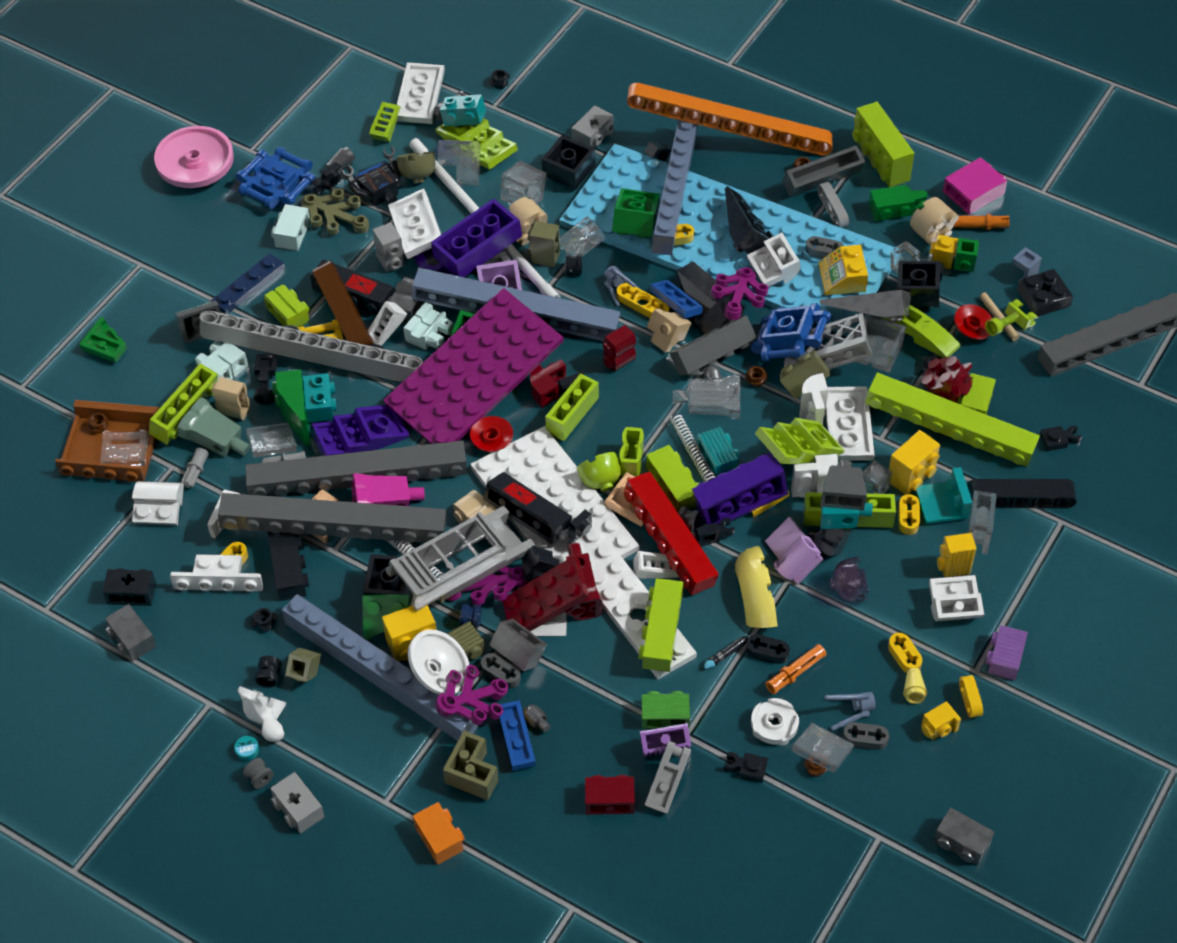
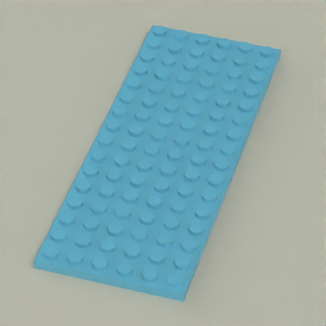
M618 144L612 146L559 220L560 226L676 271L693 261L715 280L718 274L735 275L737 270L745 267L754 271L748 261V254L744 251L742 253L737 251L730 237L725 188L728 185L690 171L679 224L693 226L694 239L688 244L675 245L672 256L652 253L654 230L669 163L651 158ZM728 186L742 195L753 209L752 213L764 223L762 227L766 232L769 230L774 236L783 233L800 261V270L791 281L785 284L782 280L769 286L767 296H763L765 298L764 305L778 309V307L790 308L818 303L820 311H828L831 314L827 324L860 314L822 305L820 300L879 293L901 256V250ZM621 188L660 193L652 237L640 238L635 234L620 235L612 231L614 208ZM812 236H818L839 241L844 246L861 245L868 272L866 292L825 295L818 265L822 258L813 257L806 253L807 239ZM756 274V279H755V280H756L758 283H762V282L760 281L759 277H758L757 274ZM738 282L727 284L725 287L738 284ZM747 286L755 295H757L755 293L756 290H754L751 286ZM860 322L852 324L850 328L855 329ZM845 332L843 335L848 337L850 333Z

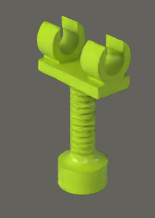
M1016 299L1008 303L1005 314L1008 315L1007 317L1002 319L992 318L986 321L985 329L989 335L995 336L1003 331V327L1016 322L1026 330L1028 327L1030 328L1036 324L1033 320L1037 319L1038 316L1033 312L1027 315L1023 313L1019 307L1024 304Z

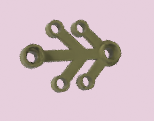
M337 188L329 195L317 196L315 194H308L301 199L302 207L308 208L310 212V222L313 227L317 228L323 224L322 216L317 212V210L325 213L327 231L331 235L339 232V224L335 221L334 217L353 224L356 233L362 234L369 230V221L365 216L358 215L355 217L341 211L359 208L361 200L357 195L349 197V201L340 202L344 200V191ZM332 201L340 202V203L331 204V205L325 204V203L332 202Z

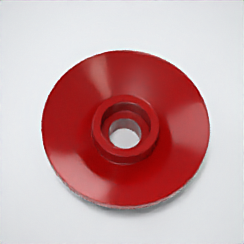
M972 304L963 305L957 309L954 315V322L957 329L963 335L974 340H983L990 336L986 332L985 323L992 319V317L985 309Z
M488 416L480 419L472 426L470 438L473 445L485 452H497L506 448L511 443L513 429L507 420L497 416Z

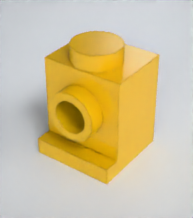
M946 701L924 714L921 728L926 737L934 740L939 736L945 737L952 730L954 733L958 731L961 718Z

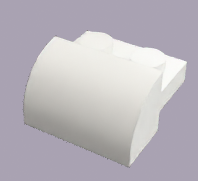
M783 233L764 241L765 247L747 255L748 261L760 281L768 286L782 280L786 284L800 270V261Z
M823 373L813 375L804 382L799 418L819 421L822 425L828 396V387Z
M837 454L815 455L814 463L794 464L791 487L792 497H805V492L822 493L829 467L832 465L837 466L838 464Z
M136 482L132 495L134 500L132 522L134 524L178 525L184 484Z
M975 575L933 578L929 580L932 600L931 610L935 621L982 618L984 616L981 593H978Z

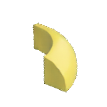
M759 546L746 549L735 562V573L741 588L746 625L755 628L778 627L774 597H772L771 591L767 589V586H771L768 568L765 567V564L761 563V561H764L763 552Z

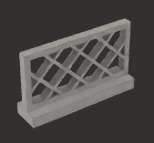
M863 313L825 325L821 338L822 341L825 338L830 339V341L826 345L821 344L818 348L821 350L816 352L829 369L872 356ZM860 322L855 329L850 328L852 324ZM815 328L811 330L810 335L814 334ZM839 329L835 335L829 334L832 330ZM845 332L850 333L846 339L841 338ZM810 346L805 352L808 351L810 353L816 348ZM794 357L785 358L784 366L788 364L793 365L799 360Z

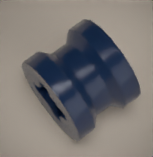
M463 604L460 612V626L470 621L474 628H479L482 618V606L470 607L468 604Z

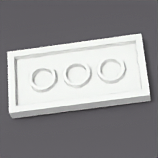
M407 63L397 105L401 106L397 121L433 124L434 108L438 102L445 72L444 65Z
M424 188L389 204L396 230L402 238V246L407 259L432 248L431 241L439 237L441 231Z
M828 387L826 403L827 431L845 450L843 454L837 456L838 461L874 460L869 405L865 404L868 394L867 387Z

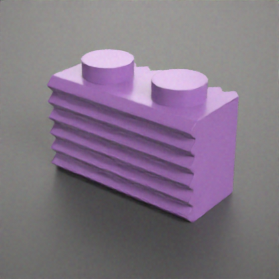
M1000 625L998 632H993L990 645L995 646L994 651L989 650L985 663L990 665L989 674L1016 680L1028 632Z
M687 723L640 731L643 754L646 758L648 755L652 757V755L657 756V754L661 755L664 753L668 741L674 742L675 746L680 748H691Z

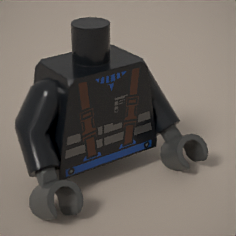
M390 146L392 154H387L385 148L383 149V157L388 159V163L383 161L353 175V177L354 169L350 165L346 167L349 174H346L343 169L340 171L341 178L348 180L347 184L361 200L369 201L376 206L383 202L389 205L397 201L396 196L399 194L398 187L401 185V173L398 170L397 161H394L393 158L395 154L393 146Z

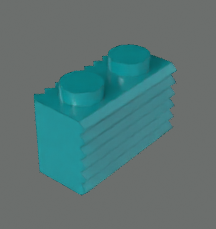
M721 427L697 435L698 447L702 451L701 453H703V457L707 460L715 477L739 466V461H741L740 453L737 449L732 448L729 434H724Z

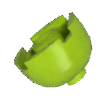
M615 452L597 455L595 460L590 463L586 460L576 468L584 485L595 490L601 489V492L612 489L614 487L613 483L621 475L620 461Z

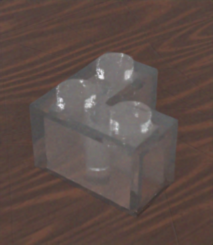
M439 140V163L441 165L457 166L456 180L459 185L479 186L481 154L479 142Z

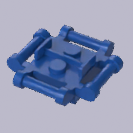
M278 147L273 156H269L267 152L260 150L256 157L236 174L237 180L242 183L239 186L238 193L243 196L248 195L264 203L270 209H273L276 205L280 207L283 204L292 205L296 201L295 198L308 185H312L315 176L309 171L313 163L286 152V149ZM282 159H285V160H287V161H289V162H291V163H293V164L299 166L300 168L297 169V168H295V167H292V166H290V165H288V164L282 162L281 160H282Z
M812 303L808 306L772 309L770 316L762 318L760 323L761 329L756 341L752 343L751 350L756 354H761L763 362L787 357L798 359L805 353V346H811L812 348L820 347L822 343L821 336L825 325L831 318V314L828 311H820L818 303ZM814 322H818L814 334L810 335Z

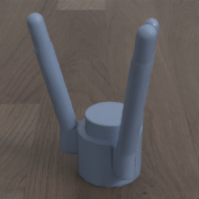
M616 266L609 267L604 273V278L607 280L604 285L608 288L616 306H619L620 303L613 290V286L618 287L625 282L632 287L639 288Z
M872 692L825 695L824 697L828 701L852 700L854 710H859L860 712L831 726L830 729L832 731L860 718L869 717V711L875 710V698Z

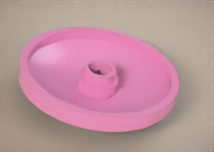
M190 126L170 133L159 143L154 155L156 169L162 179L182 188H198L218 181L229 171L234 160L232 144L228 137L221 131L206 126Z

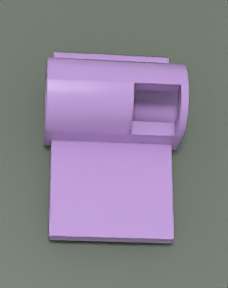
M788 517L765 540L779 559L773 563L775 569L783 577L794 580L797 584L823 560L819 549L809 536H805L792 517Z

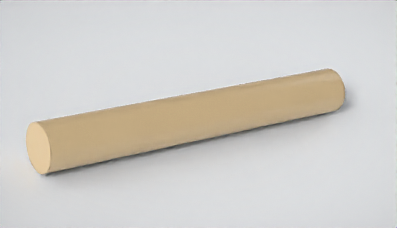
M982 293L979 296L995 318H1005L987 293ZM1011 324L1003 327L1012 341L1019 339L1020 336Z

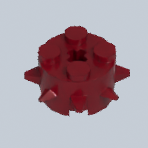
M956 356L940 360L935 358L929 362V368L921 382L927 389V392L957 403L955 399L963 393L966 396L972 388L973 377H970L968 372L973 365L971 362L962 365Z

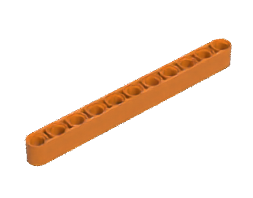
M632 83L628 87L627 104L630 108L821 156L832 152L833 136L830 131L641 83Z

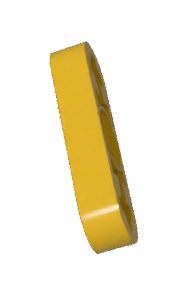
M628 283L620 284L617 287L619 302L651 318L654 309L659 308L669 312V306L637 287H632ZM639 300L648 301L646 305H640L637 302Z

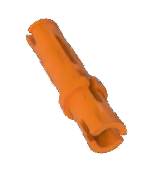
M1009 215L959 216L953 228H986V230H991V228H1009L1010 219Z
M816 644L791 665L781 668L779 674L765 683L768 691L776 694L787 684L791 685L794 683L796 677L826 656L825 649L820 644Z

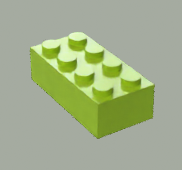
M874 102L856 108L854 131L852 132L853 139L860 145L863 154L867 155L872 167L877 169L882 181H885L889 187L910 181L915 153L880 104Z

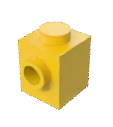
M938 234L936 242L932 241L930 253L933 254L932 261H940V263H943V268L951 269L956 254L958 238Z

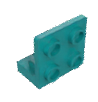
M961 467L952 469L951 478H948V482L920 485L916 489L926 524L969 518L973 503Z

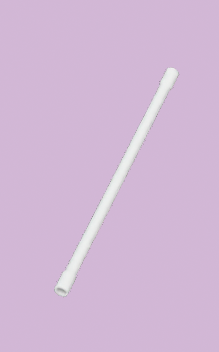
M417 138L413 139L409 144L410 148L417 154L428 152V149ZM436 161L434 173L471 214L479 209L473 200ZM512 244L503 249L512 260L517 259L519 268L536 285L542 295L560 298V295L538 274Z

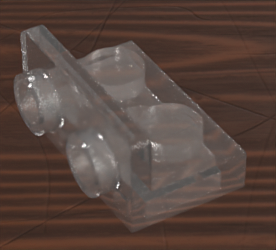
M587 216L560 237V247L567 254L572 256L582 254L583 257L603 241L605 236L596 223Z

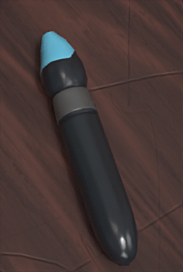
M748 637L738 638L715 656L709 657L704 663V668L708 669L717 666L719 662L743 647L747 643Z

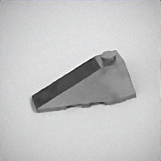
M904 290L822 299L820 304L890 319V322L903 321L902 317L909 315L911 296L909 292Z

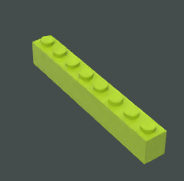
M878 372L868 390L865 404L873 408L883 410L893 416L901 417L914 424L924 426L934 432H939L952 437L954 440L962 441L975 448H980L995 456L1003 457L1026 467L1030 462L1040 435Z

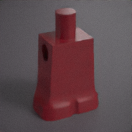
M579 543L569 544L567 546L569 556L566 557V560L573 556L580 560L589 597L566 610L565 613L578 621L597 618L602 615L603 601L595 584L589 553L582 554Z

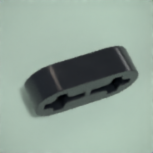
M754 634L748 637L746 651L753 658L776 664L785 663L789 658V645L782 640ZM756 643L760 644L758 649L753 648ZM778 649H781V650H782V652L780 653V655H777V654H776V652L778 651Z

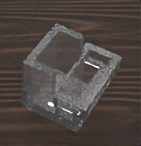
M519 161L502 174L500 199L512 204L520 198L527 197L528 199L531 198L538 205L543 199L546 173Z

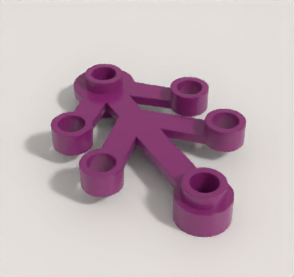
M750 268L739 269L735 275L731 276L718 274L715 281L716 285L712 286L711 295L714 298H722L724 295L735 293L732 301L725 306L724 316L730 320H737L741 317L742 308L740 303L743 294L751 301L752 306L756 308L764 306L765 298L763 296H767L769 286L758 283L755 280V272ZM738 282V284L725 287L727 284ZM747 286H751L754 290H756L755 293L757 295H755Z
M505 566L496 571L503 575L490 574L462 591L482 588L471 593V602L474 605L483 604L485 598L492 591L495 600H505L507 594L514 587H523L528 583V581L523 580L522 567L512 569ZM462 591L454 594L446 600L454 601L459 599L462 595Z
M468 665L463 671L464 679L461 694L454 696L455 687L462 680V676L458 671L451 670L445 677L447 682L445 693L437 697L435 707L442 716H450L456 713L471 720L476 725H481L487 717L486 714L492 719H498L503 714V708L498 703H493L490 706L479 699L490 696L494 700H501L508 691V685L503 679H495L487 687L472 691L473 680L479 675V671L474 665ZM466 704L475 708V710L471 711L461 705Z

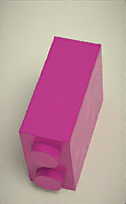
M980 157L945 177L943 192L970 215L1004 195L1007 179Z

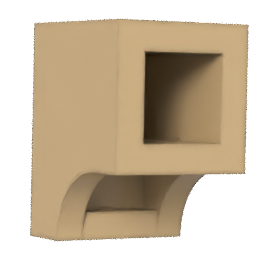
M659 308L654 309L647 328L654 332L651 342L664 352H669L677 342L684 340L691 322L677 312L669 313Z

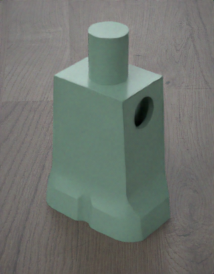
M203 397L192 406L191 410L182 418L177 427V436L196 442L223 457H226L231 450L245 456L250 449V445L241 440V426L215 410Z

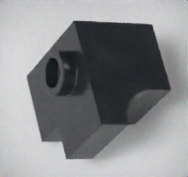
M852 529L810 531L807 536L810 537L823 554L834 556L841 554Z
M532 545L522 557L523 580L533 581L558 566L559 559L553 558L552 551Z

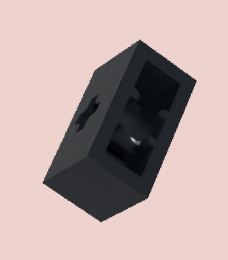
M107 569L103 587L106 603L152 606L156 588L153 571L146 569Z

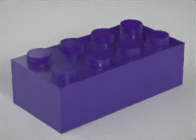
M493 198L431 241L434 258L454 276L465 277L477 269L476 266L484 264L522 237L520 220Z
M771 452L762 454L748 463L740 464L737 468L727 473H721L716 478L702 482L695 488H692L697 511H700L704 524L717 522L719 525L720 521L724 518H730L732 521L788 495L784 470Z

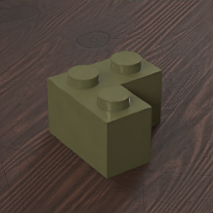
M463 731L443 768L445 784L489 800L499 780L497 767L483 762L487 754L485 738Z

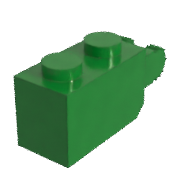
M906 185L870 190L868 204L875 221L913 215L917 209L922 210L925 207L923 203L927 199L928 193L925 190L911 191L910 187Z

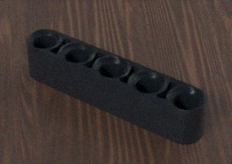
M972 479L966 483L973 503L972 508L1066 509L1075 506L1077 503L1074 482L1069 479Z

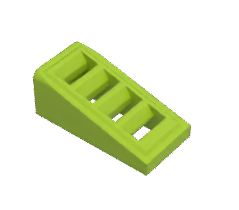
M386 102L381 103L369 132L372 139L385 142L391 141L401 106ZM385 109H393L394 111L393 113L386 112ZM383 115L390 116L391 118H383ZM381 122L388 123V125H382ZM379 128L386 130L385 132L379 131Z

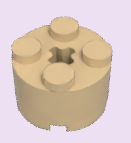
M527 197L520 198L509 206L510 212L520 220L522 237L516 241L524 246L529 243V229H533L535 221L547 223V214L531 198L528 199Z
M933 197L923 203L925 207L921 211L917 209L910 220V226L921 238L931 245L932 241L936 242L938 234L951 236V229L959 219V216L939 198Z

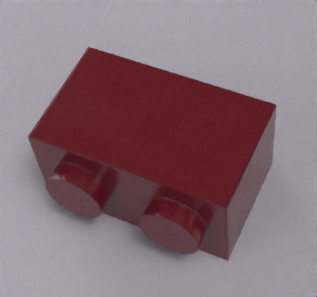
M594 775L592 777H585L586 815L634 814V777L617 775L615 777Z

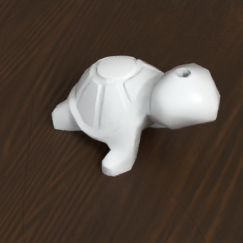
M239 686L238 693L243 703L244 713L248 719L262 724V735L267 741H280L285 733L277 718L286 706V702L271 697L268 702V697L263 696L262 692L252 691Z

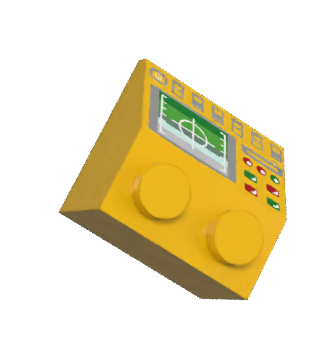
M861 245L840 246L819 261L818 265L825 295L866 292L868 272Z

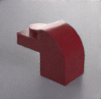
M561 359L549 364L545 369L539 364L530 373L531 395L541 408L559 398V385L557 383L558 380L566 377V364Z

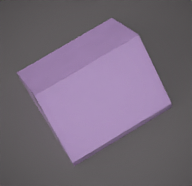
M517 259L476 266L478 281L522 290Z

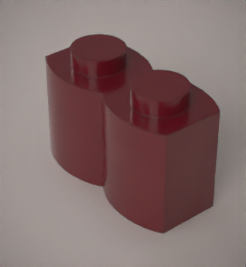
M626 325L604 337V344L602 345L604 350L603 363L607 368H611L615 372L636 359L634 348L636 346V337Z

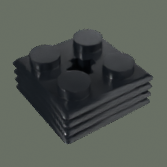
M1055 269L1019 279L1018 292L1030 310L1037 316L1071 306L1074 296Z

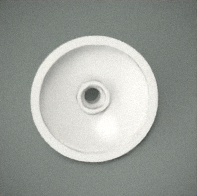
M425 630L417 634L410 642L408 648L409 664L417 680L428 690L440 695L445 693L447 684L445 677L451 670H456L461 674L462 680L455 687V694L460 692L464 679L463 671L469 665L468 658L462 647L451 636L438 630Z

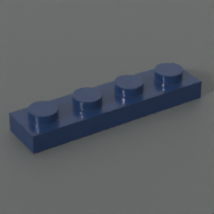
M269 253L211 301H217L219 310L224 314H229L285 268L284 262Z

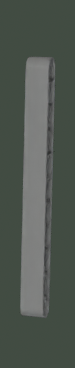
M204 311L200 314V335L203 338L403 382L423 363L422 359L417 356L215 311Z

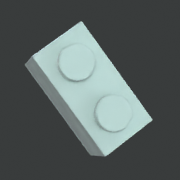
M285 204L283 211L279 212L278 222L276 226H273L271 232L275 247L299 250L310 224L308 208Z

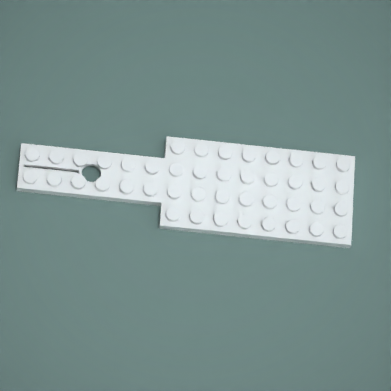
M543 426L510 443L506 448L471 463V470L485 488L488 481L505 472L570 514L572 520L585 509L592 514L591 530L576 540V543L580 544L582 554L589 553L595 584L603 601L602 607L639 654L640 645H645V639H642L643 626L645 624L648 625L649 620L642 622L638 619L632 620L630 613L635 609L646 611L647 606H651L652 601L648 600L649 591L623 560L639 551V545L611 509L604 506L605 502L596 490L588 488L582 483L576 469L577 466L550 432L546 430V427ZM508 516V519L525 541L531 539L535 546L552 551L553 558L559 559V564L566 561V557L569 556L567 550L569 538L564 539L562 542L558 540L554 544H550ZM678 628L670 672L697 657L696 651ZM651 670L657 679L670 673Z

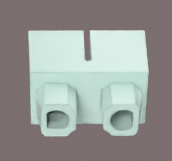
M425 302L415 316L405 325V341L425 350L430 346L438 349L444 341L443 336L440 335L441 332L450 335L453 331L454 323L446 319V312L439 313L433 310L431 304Z
M215 341L210 346L212 354L207 356L204 353H200L195 358L197 366L201 363L218 373V379L223 377L232 380L233 376L236 377L248 367L245 352L233 344H222L218 341Z

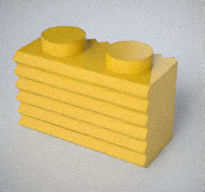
M972 533L944 536V542L940 545V557L937 558V566L939 571L943 572L945 578L956 577L957 575H970L977 549Z

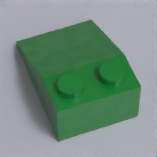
M621 188L614 208L612 231L620 235L635 234L640 238L652 237L660 193Z
M299 369L275 372L276 381H272L273 393L276 394V407L281 408L282 416L304 445L310 446L302 371Z

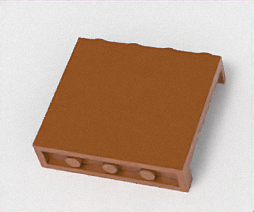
M75 400L73 405L76 414L62 458L55 460L59 474L144 482L157 440L149 434L150 419L159 410V407ZM99 412L109 419V426L106 430L96 433L89 429L88 422L92 414Z

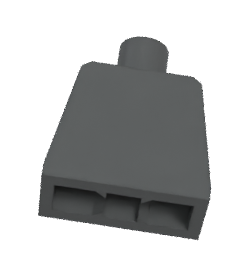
M841 460L838 462V466H830L823 487L821 507L864 511L867 492L862 469L852 467L849 460Z

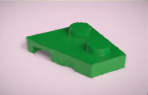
M103 317L99 318L79 344L80 350L114 363L119 360L127 349L126 343L121 337L117 336L113 328L108 326Z
M363 595L364 639L368 640L384 632L382 616L410 607V595Z

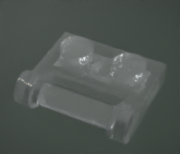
M147 429L140 430L139 432L118 433L103 431L100 463L145 466L148 446ZM140 440L139 443L134 444H111V441Z

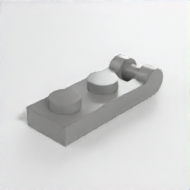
M668 741L644 805L668 814L691 749L677 747L674 742ZM671 755L680 758L678 765L669 762Z

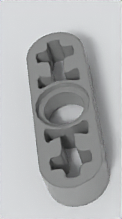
M829 182L818 184L819 198L834 225L841 228L848 227V214Z

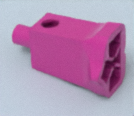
M353 473L351 482L352 502L409 506L410 501L424 500V488H408L407 476H370Z

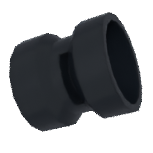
M273 656L260 657L258 662L259 671L256 672L255 682L263 687L271 688L277 686L279 680L277 673L281 670L282 661Z

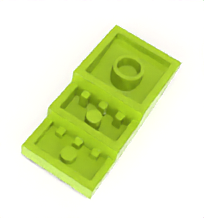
M484 118L481 124L474 126L460 125L454 127L444 126L443 123L435 129L437 134L460 153L489 170L518 150L516 143L505 139L502 131L490 127L488 120Z
M795 418L791 424L777 422L773 429L759 427L755 432L756 436L780 464L814 462L815 455L837 454L838 456L845 452L819 421Z

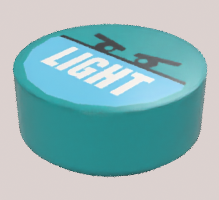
M243 736L235 743L236 755L243 761H250L259 753L258 742L252 736Z

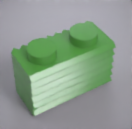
M650 691L647 694H642V729H656L686 723L688 728L690 727L689 694H684L681 691H673L670 694Z

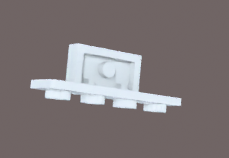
M196 555L193 572H171L170 574L172 587L175 590L248 592L263 590L261 574L240 573L242 566L241 555Z

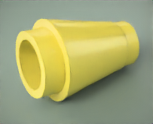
M918 668L907 670L903 695L912 704L923 702L927 695L921 671Z

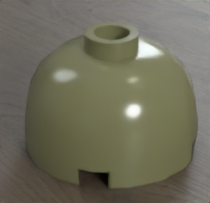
M435 152L410 153L396 157L399 172L403 177L413 179V183L424 182V178L430 176L436 166Z

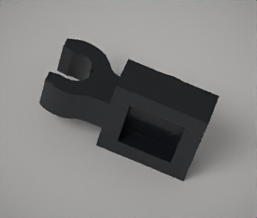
M257 354L254 373L258 375L260 387L269 388V376H276L275 372H277L279 361L278 355Z
M586 509L583 510L570 522V527L559 534V541L562 542L564 539L569 538L568 546L569 544L576 543V540L582 535H586L592 528V514Z
M724 518L720 521L719 525L716 522L704 524L696 528V541L700 547L720 542L721 537L734 535V527H725L730 525L731 519Z

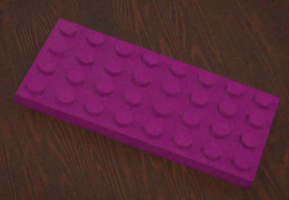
M503 288L383 401L385 405L428 443L437 444L460 441L474 424L484 418L564 342V339L558 332Z

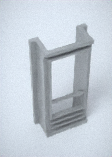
M505 506L484 517L507 544L504 553L506 561L438 599L441 603L445 599L523 557L532 545L535 546L531 539L522 543L506 522L509 511ZM479 528L440 549V551L448 558L468 547L472 554L477 556L478 553L471 546L472 544L485 538L492 547L494 545ZM437 552L422 559L428 568L443 561Z
M478 512L476 516L401 557L390 560L389 566L385 568V571L389 577L398 574L413 593L411 605L417 612L506 561L504 553L507 544L482 513ZM481 528L494 546L454 568L453 563L447 560L440 549ZM435 552L445 562L446 568L450 569V571L437 578L422 561V559Z

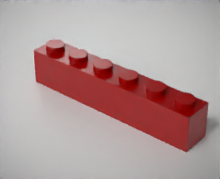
M649 471L628 479L623 492L626 501L630 502L635 509L636 516L642 520L648 534L656 541L659 551L666 555L671 569L676 571L683 582V587L689 591L691 596L714 587L719 573L651 472Z

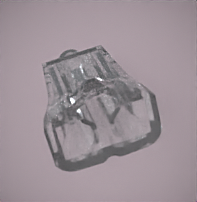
M733 374L722 378L690 379L688 390H673V403H688L689 413L725 415L733 419H740V374Z

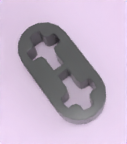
M812 236L806 241V253L823 259L832 253L833 250L844 245L836 240Z
M489 653L482 657L481 670L483 674L492 680L503 679L506 681L508 688H514L519 685L521 674L517 666L494 653ZM493 662H495L496 667H487V663L493 664ZM506 674L508 676L514 674V678L506 679Z
M851 722L845 726L843 740L852 747L881 750L888 744L889 732L880 725ZM852 731L856 732V738L852 737ZM876 734L880 735V741H876Z

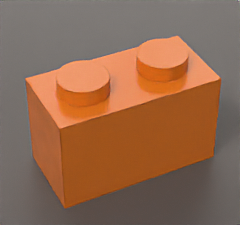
M439 802L413 815L414 827L437 865L463 851L462 841L465 840L459 827L454 828L452 825L453 819L448 809H442Z

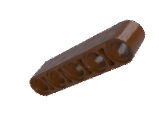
M329 260L313 269V274L347 341L368 346L374 344L333 262Z

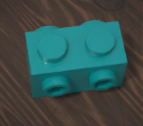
M482 95L445 97L440 113L444 126H474L481 124L486 113V107Z
M329 373L303 376L308 423L332 420L333 411H337L336 398H332V394H336L334 381L330 382Z

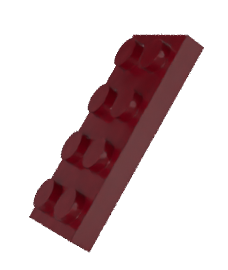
M573 556L509 594L505 600H502L507 620L514 619L531 632L587 599L589 593L580 560Z

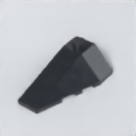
M727 186L725 188L729 232L734 242V248L741 253L744 251L750 254L765 247L764 241L774 237V235L769 230L766 232L762 227L764 223L752 213L753 209L742 195Z
M694 261L677 270L676 273L683 292L703 306L702 314L694 316L695 325L703 335L731 321L724 316L725 306L732 301L733 294L724 295L722 298H714L711 295L712 286L716 285V280ZM740 304L742 308L741 316H743L744 307Z

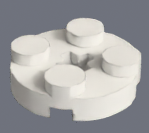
M772 698L768 699V702L759 703L754 708L751 717L753 735L768 744L786 745L797 733L799 725L798 714H796L793 710L794 707L789 702L782 699ZM775 717L778 718L780 724L772 725L768 720H773Z

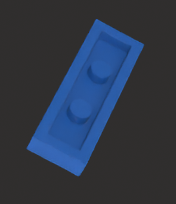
M669 280L650 284V292L682 317L692 318L695 315L702 314L703 306Z
M520 700L500 704L503 708V714L499 719L512 771L536 766Z

